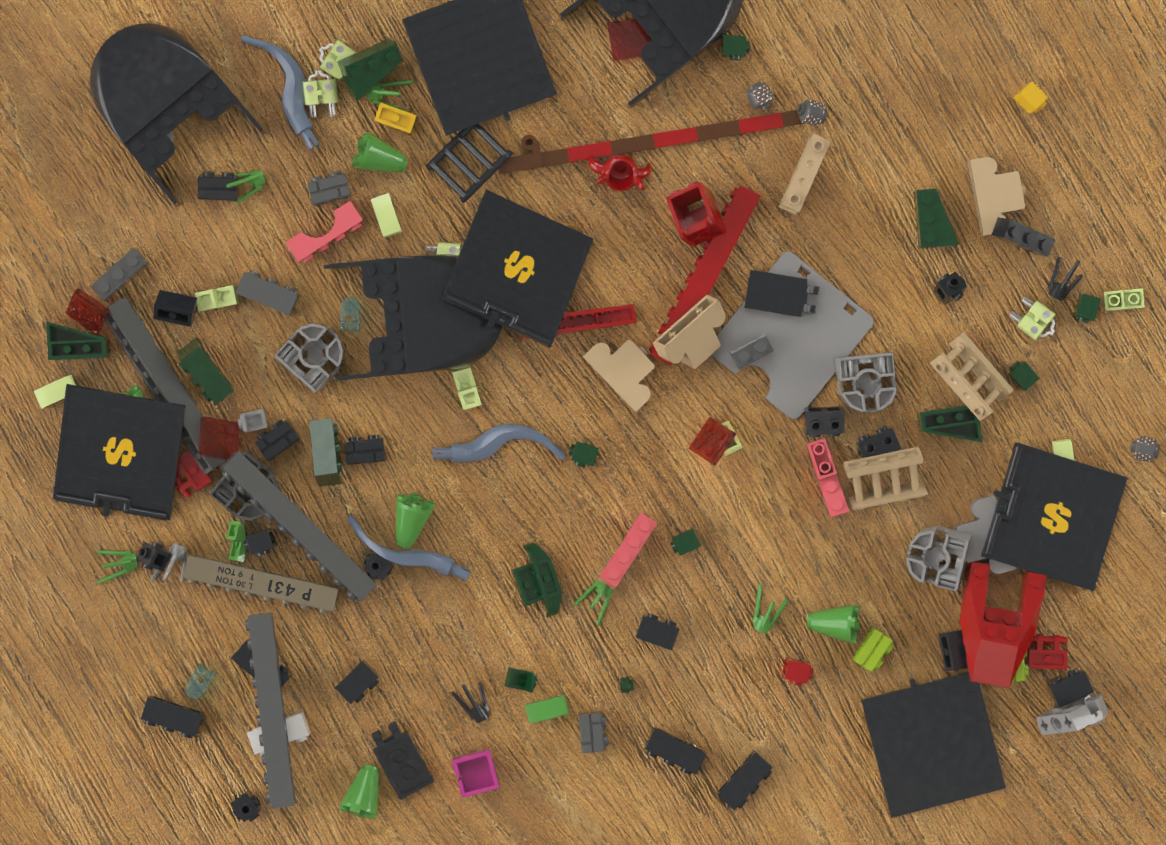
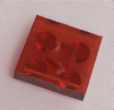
M635 18L608 22L607 27L613 61L641 57V51L649 43L648 34Z
M78 288L71 298L66 314L71 319L82 324L87 330L98 335L102 330L110 309Z
M206 416L200 419L199 455L228 460L238 451V422Z
M709 417L688 449L715 466L736 436V433Z

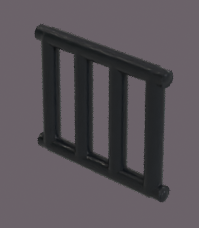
M476 124L460 130L430 160L426 167L430 170L433 169L460 196L461 202L465 203L513 155V152L509 149L506 150L480 124ZM472 129L501 155L493 164L465 137ZM459 142L487 168L480 177L452 151ZM445 156L473 182L466 191L438 165Z

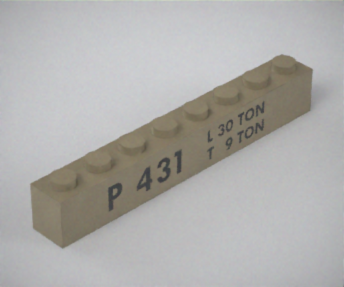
M189 554L187 557L183 578H186L189 583L198 584L200 581L206 583V586L217 589V586H222L228 592L236 593V590L244 591L243 595L255 597V594L262 595V599L273 601L274 598L280 599L282 604L292 605V603L300 604V608L311 610V607L319 608L318 612L326 614L335 610L340 589L330 585Z

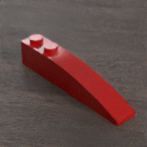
M634 304L564 313L556 335L637 323ZM520 335L521 340L529 339L527 337Z

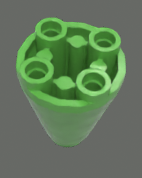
M367 132L364 133L363 137L360 136L357 143L359 151L353 157L352 166L359 170L404 172L408 158L404 157L402 153L372 133Z
M410 493V496L398 494L395 539L398 546L411 548V545L414 544L431 516L435 506L434 502L423 500L421 495L416 493Z
M848 605L808 613L807 628L847 643L856 644L857 632L860 630V621L857 620L860 607L859 605Z
M364 764L342 799L339 810L347 813L353 812L355 816L361 818L376 819L379 773L377 772L379 768Z

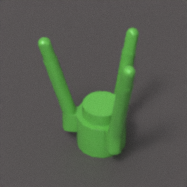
M414 81L377 83L367 92V99L372 100V104H380L381 102L406 111L403 108L381 101L380 99H383L384 95H400L399 92L384 91V88L381 87L413 84Z
M261 169L235 174L234 176H239V178H247L229 183L226 187L229 188L249 182L251 187L255 186L254 189L237 200V203L240 204L257 191L262 190V185L266 184Z
M131 550L97 551L98 554L124 556L121 557V561L103 564L102 568L122 565V568H126L98 580V584L128 572H134V568H138L137 554L132 553Z
M596 580L574 602V605H578L597 587L595 591L598 594L589 609L592 610L601 596H606L596 622V626H599L614 591L601 581Z
M759 584L752 622L755 623L753 627L755 630L767 634L788 603V599L784 600L772 619L770 614L775 604L774 601L771 602L766 615L760 614V617H758L762 593V584Z

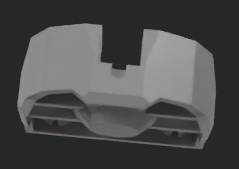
M311 323L298 328L275 353L274 357L314 393L318 394L342 367L345 351L340 337L332 329ZM327 331L335 336L328 346L321 340ZM299 333L307 339L301 348L292 341ZM324 349H325V351H326V355H325L326 357L323 356V351H322V350H324ZM304 350L308 351L307 358H304L303 356ZM328 359L337 366L331 374L322 368ZM300 360L304 366L311 369L305 373L295 363Z
M893 352L835 358L838 394L847 407L861 413L878 412L892 403L897 392ZM873 362V369L865 368L859 371L858 364ZM870 372L873 373L877 378L872 379L871 377H869ZM891 376V387H882L881 377ZM853 380L854 391L842 392L841 381ZM857 388L863 390V394H861L860 391H857ZM873 398V409L865 408V399Z
M938 525L922 529L911 540L906 558L909 573L919 582H932V584H935L934 586L957 592L960 588L972 534ZM937 531L947 533L944 543L935 541ZM913 548L923 550L922 556L913 554ZM951 554L958 555L955 569L948 567L951 562ZM944 559L946 564L940 566V561ZM933 568L935 571H938L936 578L927 576L928 569Z
M1096 694L1092 697L1086 695L1062 708L1052 709L1036 717L1041 734L1049 735L1078 731L1088 725L1093 727L1103 722L1109 712L1102 695Z

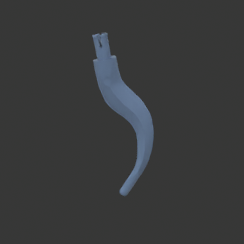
M242 35L241 42L265 49L281 64L286 76L282 95V106L285 115L297 136L301 135L309 151L314 149L310 140L315 148L318 147L320 143L311 131L313 125L304 110L303 81H305L299 65L288 53L278 46Z
M517 424L495 426L470 443L451 444V448H432V453H442L432 454L433 460L452 459V463L474 462L486 459L493 455L504 443L512 439H528L539 442L561 460L567 454L540 432Z
M353 515L347 518V521L359 538L372 551L386 560L404 566H428L440 574L448 576L449 573L464 581L469 576L471 570L454 563L455 559L449 556L418 549L394 551L385 548L364 533Z

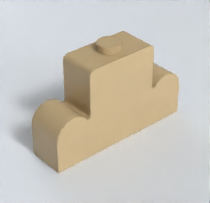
M984 157L967 161L981 237L992 234L997 218H1006L1002 213L1024 209V195H1026L1025 185L1021 184L1018 171L995 175L994 173L997 170L996 161L991 157Z
M706 295L653 342L658 355L674 364L681 361L694 369L707 360L721 346L713 329L714 327L721 326L725 320V312L719 300Z
M627 340L613 355L610 354L611 351L608 345L597 343L583 358L637 412L649 400L651 395L647 386L639 385V382L655 367L647 358L649 353L642 346L638 348L631 340Z

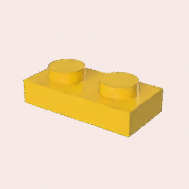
M380 102L374 121L411 134L417 115Z

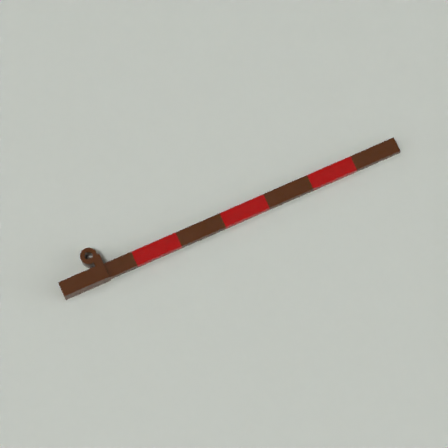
M795 110L547 152H540V146L536 138L532 135H526L522 139V147L526 151H532L533 154L510 157L499 168V175L588 160L590 155L595 159L805 123L800 121L799 114ZM531 140L533 144L526 145L525 142Z

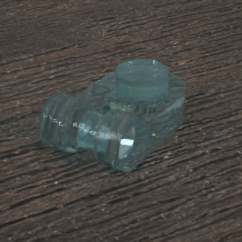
M347 297L340 304V332H346V330L359 332L360 306L355 298ZM346 316H352L353 322H346Z
M201 663L197 666L185 687V693L191 699L200 698L216 675V672L207 670ZM200 674L206 677L204 682L197 679Z

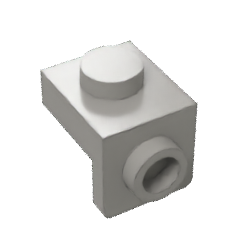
M264 409L240 414L238 419L240 430L243 429L244 433L268 428Z

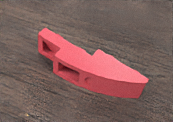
M825 438L808 443L809 455L830 518L849 513Z

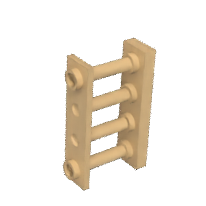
M815 134L809 137L778 208L793 215L800 212L831 141Z
M963 332L949 343L953 350L947 356L942 353L932 360L930 364L981 421L993 412L989 405L995 399L999 402L1014 389ZM957 356L965 362V365L959 371L951 363ZM970 370L978 377L972 385L964 378ZM983 384L991 392L984 400L976 392Z
M919 447L843 462L847 477L853 478L855 496L848 497L852 510H862L871 506L928 495L924 482H919L917 464L924 463ZM909 466L911 484L900 486L898 468ZM890 470L893 488L881 490L879 472ZM871 474L874 492L863 494L860 476Z

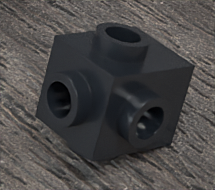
M957 272L951 275L947 273L939 279L934 292L943 304L946 305L952 300L955 302L960 300L964 296L967 286L963 277L959 276Z
M153 541L152 544L144 542L139 550L137 560L143 563L142 566L152 571L153 568L164 571L171 554L163 550V545Z
M373 552L367 555L364 561L366 565L364 570L368 572L367 575L371 578L386 580L395 563Z
M249 790L231 802L234 808L233 813L238 820L242 819L243 822L247 820L252 822L260 816L258 812L261 810L260 805L262 804L257 796L251 795Z

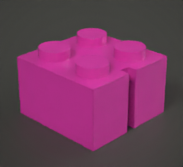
M490 748L452 759L456 777L462 776L458 778L462 798L500 787Z

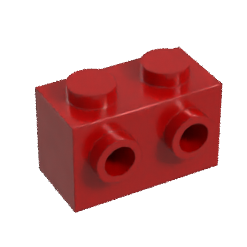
M785 657L782 677L789 680L790 684L802 686V683L807 684L808 680H811L813 676L811 664L807 661Z

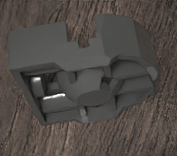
M245 450L242 455L259 471L261 468L265 469L270 474L267 479L280 490L275 473ZM224 477L220 479L209 493L213 499L236 518L252 521L264 516L265 511L261 507L257 509L250 502H247L250 497L247 494H241L235 488L237 484L235 483L232 487ZM236 498L244 504L238 513L230 507Z

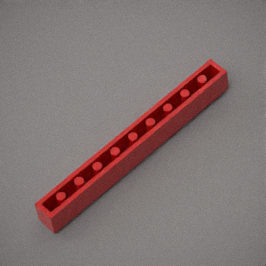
M742 185L739 188H734L730 196L733 199L730 205L726 204L721 212V215L724 216L722 220L727 232L706 241L703 249L706 251L703 256L699 255L694 263L696 269L694 273L690 272L685 280L687 286L685 290L681 289L676 297L678 303L676 307L672 306L667 314L669 320L667 324L663 323L658 331L659 334L662 335L702 298L709 295L761 195ZM652 342L649 348L652 351L650 356L671 366L672 362L658 355Z

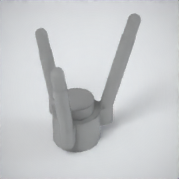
M175 543L169 548L168 552L171 554V560L162 578L163 581L169 575L175 560L181 562V559H183L180 582H184L183 575L189 555L186 553L188 548ZM155 570L154 574L150 578L151 581H153L156 578L160 570Z

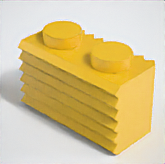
M1030 82L1013 98L1030 114L1033 111L1037 113L1047 104L1045 100L1048 98V95L1042 93L1037 84Z

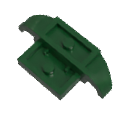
M528 543L523 545V548L528 554L529 564L512 569L511 571L523 606L541 601L545 605L546 617L548 618L558 613L562 591L551 558L536 544Z

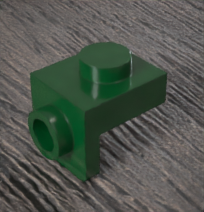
M509 667L504 686L532 693L537 684V674Z

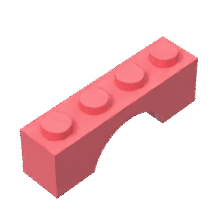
M351 201L334 211L335 223L328 234L313 238L301 232L286 242L299 263L302 261L304 264L314 258L313 254L317 251L320 253L330 248L328 244L334 240L337 243L346 237L345 233L348 231L354 232L362 227L361 223L364 220Z
M640 513L597 579L611 589L616 588L657 523L643 513Z

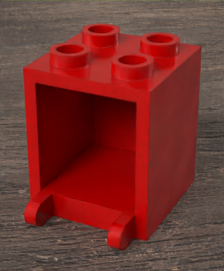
M693 182L687 188L675 190L670 196L666 197L680 238L692 248L727 232L713 193L703 183ZM700 200L704 201V206L689 212L687 206Z

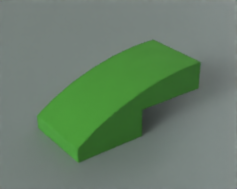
M230 521L226 539L232 541L228 560L244 563L246 551L244 541H246V534L243 522Z
M565 695L525 705L530 724L569 714Z

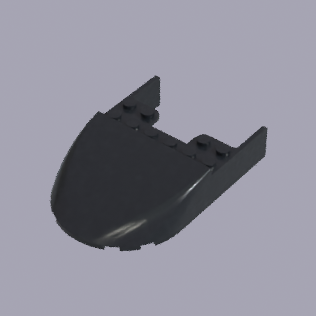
M577 0L559 14L560 20H564L588 0ZM597 0L606 13L614 18L623 15L629 10L652 39L651 42L643 47L641 57L657 80L627 104V107L629 109L719 41L723 35H726L739 15L742 0Z
M150 23L126 27L105 41L95 56L90 73V89L95 106L122 144L125 145L168 198L177 206L181 203L156 175L155 170L172 157L175 152V145L167 135L191 114L197 111L205 120L213 121L232 105L236 104L262 134L266 133L196 48L183 35L169 27Z
M458 255L404 256L323 265V268L328 270L361 267L364 294L370 299L383 298L387 337H377L369 343L371 371L367 374L336 376L334 381L460 369L474 364L493 348L502 331V326L494 323L493 327L489 328L487 326L489 320L441 300Z

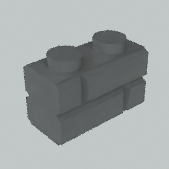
M341 171L330 173V177L325 179L322 176L311 178L312 182L308 183L313 206L352 197L346 174H341Z
M763 334L730 352L738 369H741L774 350L766 335Z
M601 711L578 713L582 753L605 751V746H608V737L603 735V727H607L606 716H602Z

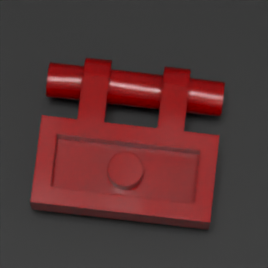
M189 450L179 457L175 484L178 487L177 491L179 494L182 493L185 499L192 495L188 490L189 487L192 486L197 492L213 480L208 473L204 475ZM179 473H184L188 479L186 483L182 481L178 475Z
M1036 634L1031 642L1036 643V649H1028V668L1067 670L1068 650H1060V644H1067V637L1060 636L1059 634H1053V636ZM1043 644H1053V649H1043Z

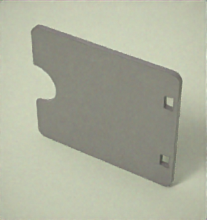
M785 252L768 273L807 279V285L820 287L818 295L808 293L806 303L817 306L816 313L802 312L801 317L744 308V301L717 335L721 346L712 356L736 374L740 369H738L730 352L765 334L774 351L747 366L760 367L767 373L770 380V388L765 398L789 418L796 419L804 412V408L808 407L836 372L835 358L848 357L872 327L873 318L795 254ZM800 266L810 273L807 278L797 272ZM846 304H849L856 310L853 315L843 309Z

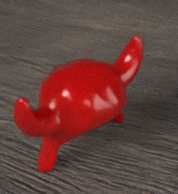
M592 155L588 158L591 170L601 175L597 183L602 184L605 182L606 186L610 187L613 191L623 192L633 188L634 185L638 189L644 190L645 185L641 180L647 178L652 171L650 163L645 168H637L634 160L627 155H613L605 163L596 161Z

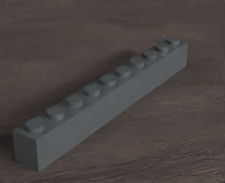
M124 297L105 308L101 315L155 399L186 405L181 439L204 475L224 464L229 459L227 451L220 445L216 434L209 428L205 417L200 414L196 403L190 398L185 386L175 375L174 369L166 361L164 353L159 350L153 336L148 333L143 321L135 313L133 305Z
M236 451L220 468L223 471V477L229 482L231 480L237 484L235 488L241 494H247L251 498L249 501L257 509L261 507L265 511L263 515L271 522L274 520L279 525L277 528L284 535L288 533L293 538L291 542L297 548L302 547L306 551L305 555L312 562L316 560L320 564L318 568L326 575L329 573L334 578L332 581L339 588L343 586L348 591L346 595L351 600L362 601L377 584L244 455Z
M273 612L252 614L248 616V620H245L246 631H250V639L247 642L248 649L252 650L253 658H250V667L255 672V677H252L253 689H257V696L254 699L255 707L259 708L260 713L257 716V724L262 729L259 741L260 746H264L262 764L266 765L267 773H264L265 785L268 784L269 792H266L267 804L271 803V808L294 806L296 799Z

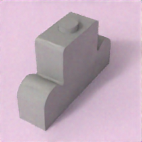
M994 495L974 500L970 505V512L976 519L954 527L956 531L972 534L966 558L967 563L985 559V557H981L997 505ZM991 559L986 561V564L990 565V571L996 574L1017 569L1014 566Z

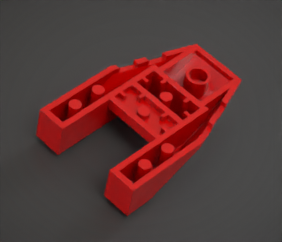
M971 562L966 566L959 618L970 681L1009 688L1035 636L1045 592L1046 575L1027 572L1022 576L1018 612L985 606L990 565Z

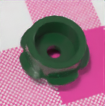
M629 676L620 678L621 693L629 695V691H633V679H629Z

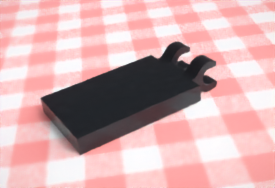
M750 270L744 308L801 317L802 312L815 314L817 306L806 304L808 293L818 295L820 287L807 285V279Z
M396 721L388 726L393 734L383 740L379 730L372 733L371 736L377 747L373 748V752L401 800L433 783L434 779L408 732L401 733Z

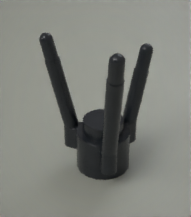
M1061 257L1057 258L1050 284L1047 287L1050 290L1048 293L1050 296L1059 301L1067 297L1068 293L1083 277L1080 274L1067 288L1066 284L1080 264V260L1076 261L1063 283L1057 281L1054 284L1061 262Z
M480 682L478 687L483 706L481 703L476 704L464 684L462 688L473 706L471 710L454 691L451 692L458 703L469 714L471 720L474 719L476 723H480L490 717L488 713L490 708Z

